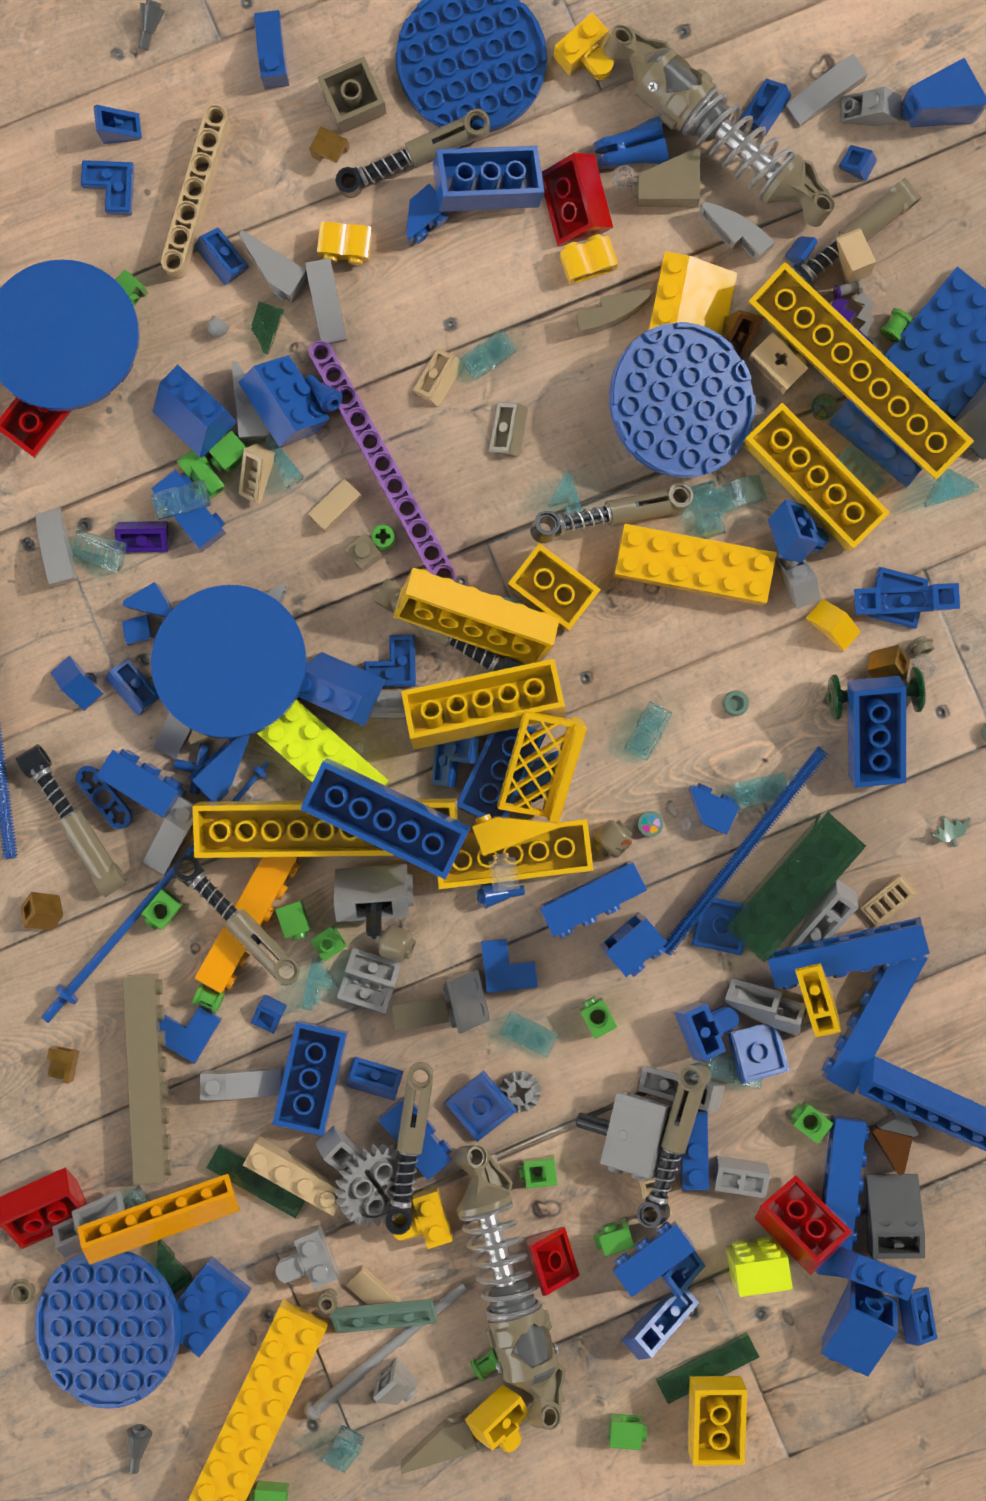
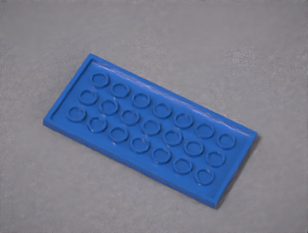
M958 266L900 335V341H895L884 355L953 421L986 381V289ZM849 399L828 423V425L906 488L922 470L915 461Z

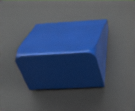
M850 145L839 168L860 180L866 181L877 159L872 150Z
M798 237L785 254V257L795 265L801 266L814 250L818 239L815 237Z
M147 615L122 621L126 645L132 646L154 639Z
M264 995L258 1004L251 1023L274 1034L287 1005L268 995Z

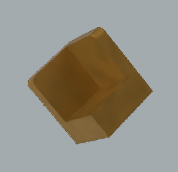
M320 126L309 150L311 157L320 162L324 157L337 163L343 151L348 152L350 147L348 139Z
M899 645L875 650L870 654L867 671L872 678L899 676L904 681L907 680L910 660Z
M31 892L21 906L24 928L54 930L64 916L59 895Z
M56 1045L49 1048L47 1059L51 1061L48 1076L63 1079V1083L66 1084L72 1082L80 1050Z

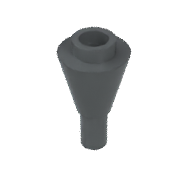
M152 0L140 3L142 34L139 48L149 51L151 37L165 10L161 9L160 3Z
M136 1424L127 1429L130 1456L128 1472L131 1474L139 1473L141 1458L153 1434L143 1424Z

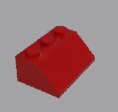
M574 152L542 171L544 197L557 246L584 241L591 236L603 234L614 228L594 154Z
M15 398L0 417V432L33 458H36L72 411H50L34 405L31 406Z
M65 1167L1 1196L0 1227L21 1249H24L53 1236L52 1227L73 1218L72 1211L87 1205V1201L77 1179Z
M796 1175L760 1205L755 1216L760 1225L810 1276L837 1251L853 1232Z

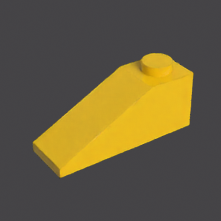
M490 814L475 819L477 824L472 825L483 856L557 828L554 822L499 816L491 818Z
M819 963L795 969L815 1037L841 1032L839 1015L822 964Z

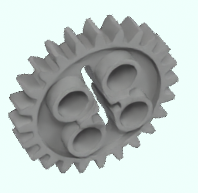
M372 1144L370 1152L362 1148V1155L359 1157L354 1153L353 1158L355 1161L353 1163L346 1161L345 1164L348 1169L339 1171L343 1179L335 1181L340 1187L334 1190V1193L338 1196L336 1202L340 1206L339 1209L351 1222L354 1220L359 1226L364 1222L367 1227H370L372 1221L379 1226L382 1218L386 1220L389 1204L395 1197L392 1194H395L396 1185L393 1184L397 1183L398 1175L396 1172L399 1170L397 1162H400L401 1154L393 1145L388 1148L385 1144H381L378 1149ZM365 1170H368L375 1179L376 1184L386 1195L387 1199L385 1201L365 1175Z

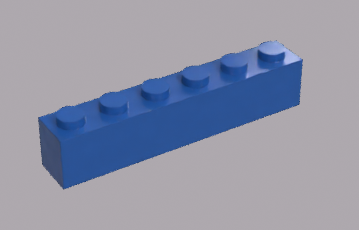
M921 917L770 951L768 952V963L775 988L787 990L799 984L795 972L797 968L821 963L826 977L841 978L852 971L867 972L872 970L874 966L883 964L887 967L894 966L899 961L910 959L911 961L920 960L925 955L930 954Z
M927 957L916 961L905 959L899 961L894 966L887 967L883 964L881 968H876L871 977L873 981L869 990H864L859 999L861 1004L856 1013L853 1012L846 1025L849 1026L844 1035L841 1034L835 1042L834 1048L836 1051L832 1058L828 1057L823 1064L822 1071L824 1073L822 1076L852 1094L855 1093L860 1081L861 1067L875 1056L925 965Z
M876 1056L861 1067L860 1095L986 1151L985 1106Z
M831 1115V1122L834 1124L829 1131L821 1201L853 1231L841 1245V1247L852 1250V1245H856L857 1229H854L855 1219L860 1217V1203H857L858 1193L863 1191L864 1181L860 1176L861 1168L866 1166L867 1154L863 1151L864 1143L869 1140L870 1128L867 1126V1122L861 1118ZM838 1249L815 1271L817 1274L845 1278L831 1271Z

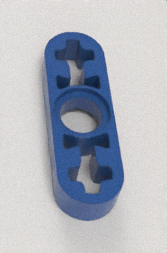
M92 766L80 768L76 774L77 784L107 822L116 829H124L130 826L133 821L131 810L111 785L96 777L99 770ZM84 773H94L92 780L96 785L102 782L103 786L97 787L91 793L90 790L95 787L90 782L84 783ZM102 790H107L111 794V801L107 805H102L98 801V794ZM118 802L119 806H116L114 808L119 813L125 812V823H116L115 819L117 818V815L114 813L113 810H110L109 813H107L106 809L113 807L115 803Z

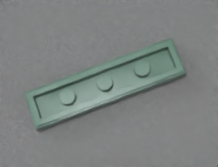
M432 1299L336 1308L335 1311L330 1313L336 1334L437 1324V1315Z

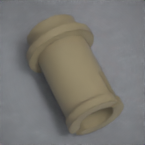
M325 1289L318 1297L317 1307L321 1312L328 1314L335 1311L338 1301L336 1298L337 1292L334 1289Z

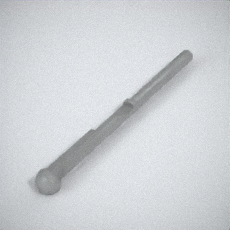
M463 1281L434 1304L436 1315L469 1290ZM425 1325L407 1326L312 1404L308 1401L304 1407L307 1418L311 1420L319 1419L323 1411L364 1379V1375L399 1346H403L411 1336Z

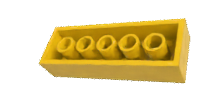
M783 403L745 438L744 447L800 504L806 506L811 516L848 553L890 514L880 501Z
M624 524L613 578L764 606L768 600L776 552Z
M412 568L400 591L393 618L526 664L543 661L554 645L560 620L549 613L538 612L524 604H516L504 600L498 595H490L479 591L475 587H467L454 582L450 578H442L430 574L427 570Z
M555 659L401 691L409 736L414 750L519 728L524 711L566 718L565 704ZM529 719L528 725L538 724L541 722Z
M587 819L555 822L557 828L485 856L481 852L475 833H468L446 879L438 876L439 889L593 871Z

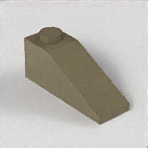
M453 1413L446 1420H443L402 1459L401 1473H407L477 1452L476 1438L465 1421L469 1414Z

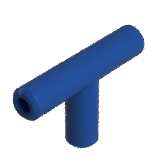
M201 743L195 763L176 759L173 765L174 769L194 773L207 760L210 746ZM191 782L189 792L198 795L200 790Z

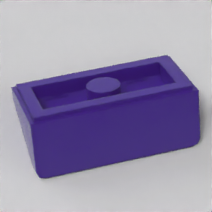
M167 521L118 522L114 530L117 553L168 552Z

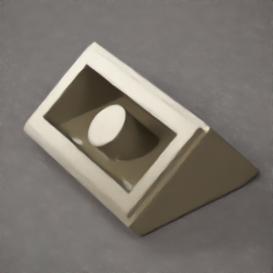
M497 403L489 452L513 457L520 456L528 413L527 407L520 403Z

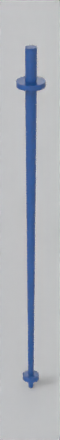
M265 762L261 768L257 765L253 768L256 771L255 775L232 801H239L260 775L266 778L268 774L264 771L269 766V762ZM194 843L184 855L192 856L194 854ZM174 866L67 987L61 984L57 985L55 989L60 995L42 1014L41 1018L49 1023L67 1001L74 1005L78 1002V998L74 993L142 915L141 913L160 890L164 889L175 876Z

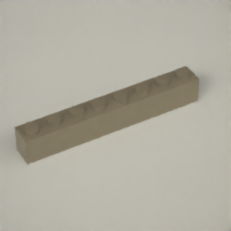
M159 973L127 975L123 977L133 1185L165 1183L169 1175H172V1160H168L167 1151L171 1149V1135L167 1134L166 1124L170 1122L169 1108H165V1098H168L169 1093L168 1083L164 1082V1072L167 1071V1058L163 1056L162 1046L166 1045L165 1031H160V1021L164 1020L165 1016L164 1005H160V995L163 994V980L159 979Z

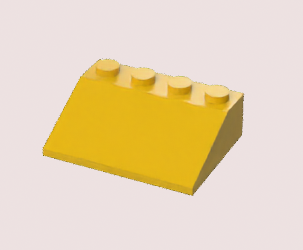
M665 251L648 330L659 325L688 322L707 327L722 335L725 317L730 312L737 273L692 256Z

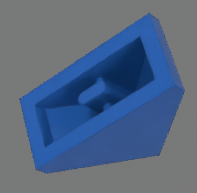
M101 105L93 106L96 132L103 144L134 141L142 138L139 113Z
M156 582L126 598L122 606L165 618L173 610L160 585Z
M68 656L50 672L60 689L84 711L104 694L71 656Z
M694 1251L661 1275V1277L676 1298H678L706 1265Z

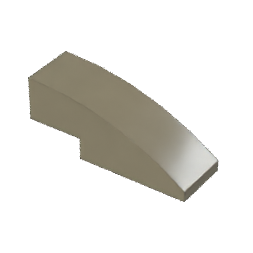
M651 289L602 296L599 302L600 307L578 310L576 321L579 337L601 332L625 321L650 301Z

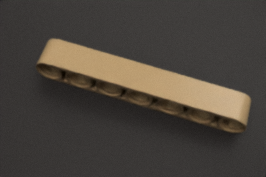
M219 104L208 106L204 112L162 253V267L167 275L173 279L183 278L188 271L230 129V120L227 112ZM216 116L223 117L220 123L216 124L211 121ZM207 141H216L213 147H204ZM202 164H207V165H209V167H208V169H207L206 171H204V172H199V171H197V169H198V167H199L200 165H202ZM195 188H200V189H202V191H201V193H200L199 195H197V196H191V195H190V193H191V191H192L193 189H195ZM186 213H195L191 220H183ZM180 236H186L187 241L184 244H176V240ZM173 260L180 261V265L177 268H169V264Z

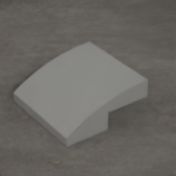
M352 948L336 1000L385 1015L401 963Z

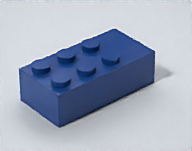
M538 146L436 150L433 170L439 212L538 208L544 195V186Z
M899 676L848 680V776L854 787L906 783L905 684Z
M527 726L526 729L530 735L538 731L530 726ZM519 728L489 734L477 759V763L474 765L457 801L458 809L477 818L490 814L491 818L495 816L508 817L510 811L498 809L497 803ZM545 733L533 740L538 749H540L546 736ZM530 742L521 748L520 755L524 759L536 752V749ZM534 760L527 763L529 769L531 768ZM523 766L514 771L513 778L516 783L527 776L526 768ZM518 790L507 795L505 803L514 804L519 793Z
M628 861L540 905L539 908L553 937L559 935L561 939L574 932L573 927L579 924L585 927L596 922V916L603 912L606 915H610L620 910L619 904L647 891L634 862Z
M638 912L602 942L600 946L625 977H628L630 974L634 977L645 968L643 963L650 957L654 960L666 950L663 946L667 942L649 920Z
M300 1020L296 1022L272 1125L321 1136L325 1134L349 1031Z

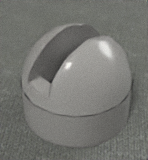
M212 316L208 322V331L214 337H222L230 328L228 324L215 316Z

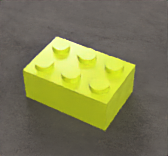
M761 1237L757 1239V1242L747 1243V1241L743 1240L731 1243L732 1246L726 1247L730 1278L740 1297L793 1289L788 1256L775 1239H772V1237Z

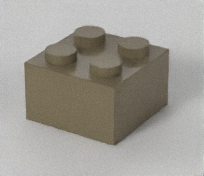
M364 56L317 77L322 94L340 134L387 114L385 102Z

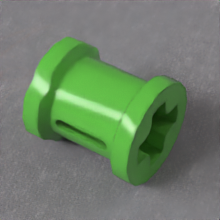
M893 308L891 318L879 331L888 340L899 342L902 331L913 319L905 311Z
M379 525L372 531V541L379 550L388 551L395 545L396 538L389 526ZM386 532L390 539H386L385 543L381 544L380 539H377V537H381L382 533Z
M201 983L192 1004L202 1005L211 1009L212 1013L217 1014L225 993L215 992L206 988Z
M492 1347L489 1349V1353L478 1360H471L470 1364L480 1381H484L487 1375L497 1369L496 1363L499 1361L496 1350Z

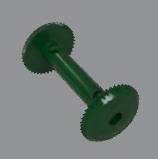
M913 667L910 672V682L905 685L906 697H911L914 711L921 712L926 701L925 682L922 672L917 667ZM834 674L828 680V702L831 715L835 719H841L842 704L848 701L847 690H841L838 676Z

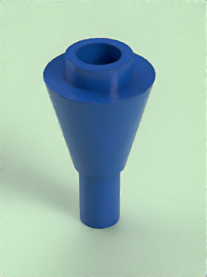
M312 374L305 378L307 384L313 389L322 411L332 412L340 406L342 402V393L319 382Z
M481 884L480 889H477L476 893L478 904H483L484 909L509 899V897L525 895L523 885L507 887Z

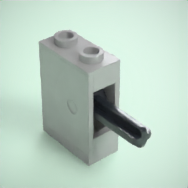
M407 864L335 869L334 909L336 922L366 920V935L371 936L372 939H377V936L382 934V919L409 917V906H414L413 890H409L414 889L413 874H408Z
M626 1091L617 1092L610 1121L579 1113L576 1118V1126L606 1136L600 1164L608 1166V1171L622 1174L625 1171L631 1173L633 1179L647 1181V1179L657 1175L658 1169L656 1167L659 1166V1157H661L663 1148L660 1144L672 1105Z

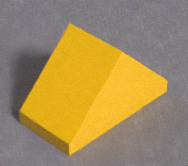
M824 599L806 617L812 625L843 652L861 633L845 611Z

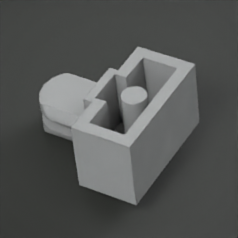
M321 1225L298 1233L293 1241L297 1252L281 1258L276 1266V1276L281 1282L290 1283L308 1275L313 1290L337 1280L340 1273Z

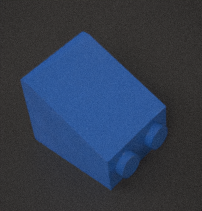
M964 57L910 86L901 102L900 114L904 121L909 122L911 128L971 124L977 121L986 108V95Z
M849 1280L822 1336L821 1354L831 1361L839 1362L849 1367L852 1371L868 1377L898 1333L897 1300L871 1287Z

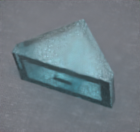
M947 468L935 481L924 501V506L926 508L974 494L980 490V487L977 483Z
M759 475L738 478L711 491L719 516L767 499Z
M342 1424L322 1461L345 1473L360 1454L364 1436Z

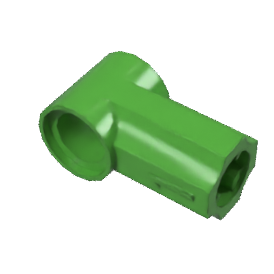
M190 450L177 460V463L186 475L193 479L199 490L208 500L220 494L225 488L224 484L209 466L210 462L205 456L201 459L193 450Z

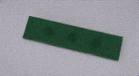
M219 1144L206 1167L207 1169L220 1176L228 1174L231 1182L296 1219L305 1200L243 1166L246 1158Z
M745 1332L657 1377L656 1382L667 1403L670 1404L689 1394L690 1377L724 1376L759 1358V1354L748 1333Z

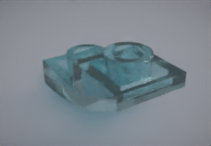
M501 329L486 342L477 345L460 360L472 377L477 380L513 355L518 349L506 332Z
M198 480L178 488L171 487L151 494L158 520L211 506L204 480Z
M711 480L691 486L690 488L693 492L691 504L700 538L708 539L725 534L723 512L719 507L714 481Z
M649 701L637 721V727L625 745V750L648 761L671 718L672 712Z
M784 772L734 783L740 808L774 801L787 786Z
M510 1011L500 1032V1035L546 1058L549 1057L559 1036L558 1033L513 1011Z
M719 1054L709 1059L708 1069L710 1070L711 1080L761 1089L762 1079L740 1084L733 1056Z

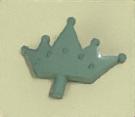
M942 816L943 829L938 826V834L932 833L931 836H935L943 843L952 841L953 847H957L956 838L965 835L971 818H967L963 823L959 822L958 818H956V822L953 824L945 816Z

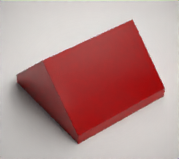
M559 1227L527 1237V1246L542 1296L549 1295L580 1276L565 1227Z

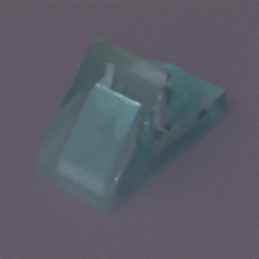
M568 471L564 473L549 502L548 508L568 503V506H565V511L568 514H573L575 510L582 512L583 508L571 473Z
M318 956L312 958L302 1009L311 1011L321 1001L322 990L318 989L319 986L332 989L339 988L338 983Z

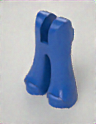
M659 116L651 118L628 131L603 137L593 143L595 153L602 154L597 157L599 169L638 163L659 165L669 160Z

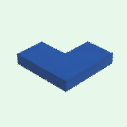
M82 160V188L106 189V214L132 215L133 162Z
M389 635L390 661H364V670L386 679L383 687L416 686L415 635Z
M472 737L435 745L431 785L455 788L458 762L477 763L479 738Z
M507 938L481 941L487 993L538 987L535 961L509 964Z
M201 1005L187 1027L165 1014L164 1020L160 1021V1031H165V1046L195 1064L222 1018Z

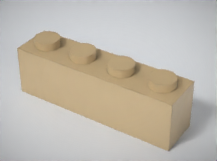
M259 1136L243 1166L334 1216L339 1207L336 1202L338 1196L334 1193V1190L340 1188L335 1182L337 1179Z

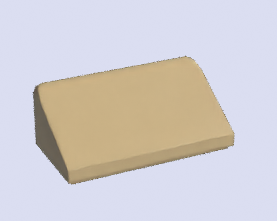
M437 348L412 392L439 407L463 368V362L457 356Z
M343 479L308 515L327 532L362 496L350 483Z
M364 1266L346 1284L367 1305L401 1302V1298Z

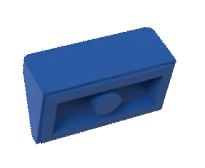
M766 78L739 121L746 116H752L753 123L750 129L754 131L758 127L765 126L767 134L791 98L787 85Z
M218 227L199 236L195 249L224 285L232 282L249 268L246 261Z
M129 658L111 669L106 676V680L138 716L159 699L156 689Z
M354 1057L346 1086L386 1099L395 1100L404 1071Z
M929 1288L912 1289L908 1301L898 1297L906 1343L920 1346L936 1340L937 1333Z

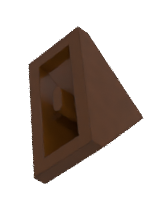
M738 310L725 317L721 336L733 345V349L740 359L743 360L764 319L763 316Z
M873 1124L870 1125L869 1128L892 1168L899 1176L903 1175L913 1137L883 1130Z

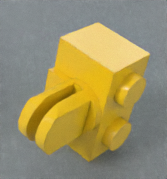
M591 13L554 45L553 58L569 76L582 66L595 79L599 81L605 80L611 75L614 61L605 55L603 49L608 40L609 30Z
M438 1185L413 1193L412 1201L415 1210H412L413 1219L410 1229L402 1235L393 1234L394 1237L404 1241L424 1235L428 1249L452 1242L453 1232ZM400 1214L393 1219V1222L403 1224L406 1222V1218L403 1214Z
M502 1384L465 1421L473 1436L493 1451L498 1446L503 1451L509 1453L517 1449L521 1443L522 1438L519 1432V1425L527 1418L528 1409L521 1396Z

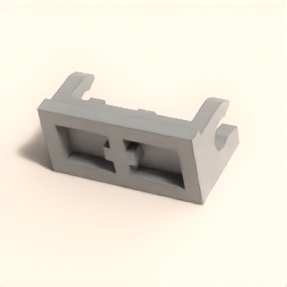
M381 691L368 719H406L401 691Z
M716 1156V1173L713 1175L715 1191L766 1199L770 1179L767 1163Z

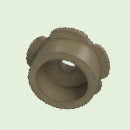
M926 636L914 639L911 642L910 652H913L916 658L929 654L934 650L932 645L933 639L926 638Z
M19 1279L10 1288L11 1298L17 1304H28L34 1299L33 1295L36 1293V1288L33 1283H29V1280ZM22 1289L25 1290V1294L21 1293Z

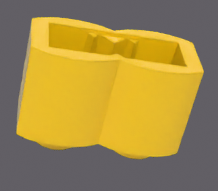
M320 222L317 253L323 259L330 258L331 263H337L338 260H348V264L361 266L363 262H369L372 229L364 225Z
M597 234L588 238V242L578 245L577 242H572L563 247L564 250L560 251L559 257L569 285L617 270L618 261L609 236L602 237L601 234Z

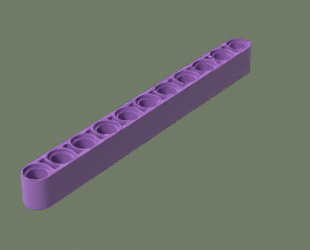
M319 340L314 342L309 349V354L324 384L340 391L342 395L350 394L353 396L349 404L341 403L338 410L424 566L430 574L436 576L443 570L450 572L451 579L455 582L456 575L450 561L333 349L325 341ZM319 350L328 351V356L325 359L318 360L315 358ZM331 372L341 374L336 382L328 381V375ZM362 416L365 418V422L362 426L357 427L352 425L353 418ZM368 438L377 440V445L372 449L364 447V442ZM380 460H386L390 463V466L385 471H379L376 468L377 463ZM393 482H399L402 485V489L398 493H391L388 490L389 485ZM405 504H411L414 507V512L409 516H405L400 512L401 507ZM423 526L427 533L422 538H416L413 536L414 528ZM430 548H435L438 550L439 556L435 560H428L425 558V552Z

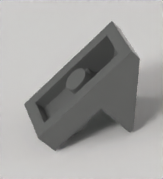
M882 1105L887 1114L891 1112V1114L875 1123L878 1128L912 1137L919 1135L907 1115Z

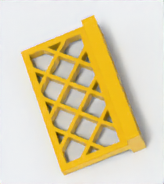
M524 711L497 803L498 809L547 817L549 821L559 823L587 731V727L581 718L571 717V719ZM529 719L540 721L543 725V728L531 735L526 730ZM557 725L566 726L565 733L557 739H554L549 731ZM547 732L552 742L538 749L533 740ZM531 742L536 752L523 759L520 755V750ZM556 746L559 751L557 758L547 763L542 754ZM540 756L545 766L532 773L527 763ZM524 766L529 775L516 783L513 778L514 771ZM549 770L552 775L550 782L540 787L535 778ZM533 780L538 789L524 796L520 787ZM518 790L522 799L514 804L505 803L507 795ZM542 794L545 799L542 809L531 807L529 801Z

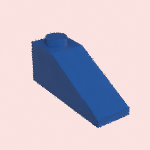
M275 10L254 13L258 60L264 89L290 86L280 12Z
M249 735L228 739L188 777L211 802L215 800L220 801L229 793L228 788L234 781L250 737Z
M688 1289L678 1298H676L673 1292L669 1293L642 1317L621 1341L638 1360L652 1358L696 1308L699 1301Z

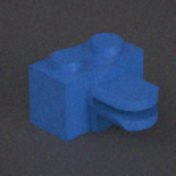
M784 500L768 518L780 558L801 563L811 551L820 553L823 547L830 541L827 532L823 528L815 526L813 517H809L807 508L803 504Z
M694 1002L674 1012L692 1059L703 1062L726 1051L720 1036L736 1028L739 1023L738 1013L732 1007L721 1006L710 1012L707 1003Z

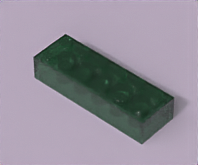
M821 812L721 927L729 932L757 959L765 963L865 849L866 845L829 812Z

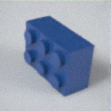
M289 355L253 366L238 382L279 447L314 435L330 419L326 412L322 411L314 393Z
M122 748L121 751L112 750L96 777L160 817L166 818L178 797H184L187 792L182 789L183 783L171 776L163 777L160 775L161 769L151 763L147 764L144 762L142 764L138 761L140 756L128 749Z
M212 1256L176 1301L181 1324L180 1343L199 1358L251 1290L249 1285Z

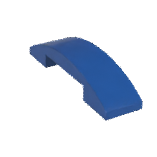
M959 583L854 589L855 615L906 614L960 609Z

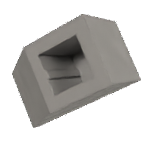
M885 86L844 96L841 101L840 122L843 124L881 126L900 121L902 96Z
M780 555L776 556L777 567L786 591L795 607L799 609L820 601L818 580L806 559L799 563L780 558Z

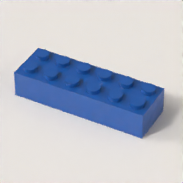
M329 758L322 761L300 808L302 811L443 879H446L471 828Z

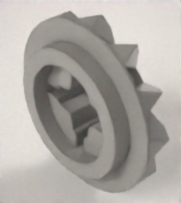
M525 1071L510 1073L504 1078L500 1086V1090L517 1109V1113L532 1109L537 1105L541 1096L538 1080L532 1074ZM515 1082L521 1088L531 1087L525 1092V1102L519 1096L510 1097L516 1092Z

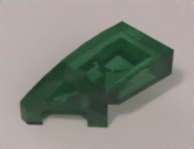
M259 301L251 330L256 336L263 353L269 355L285 309Z
M160 1239L157 1243L155 1268L165 1278L173 1294H175L193 1280L192 1274L175 1258V1252Z

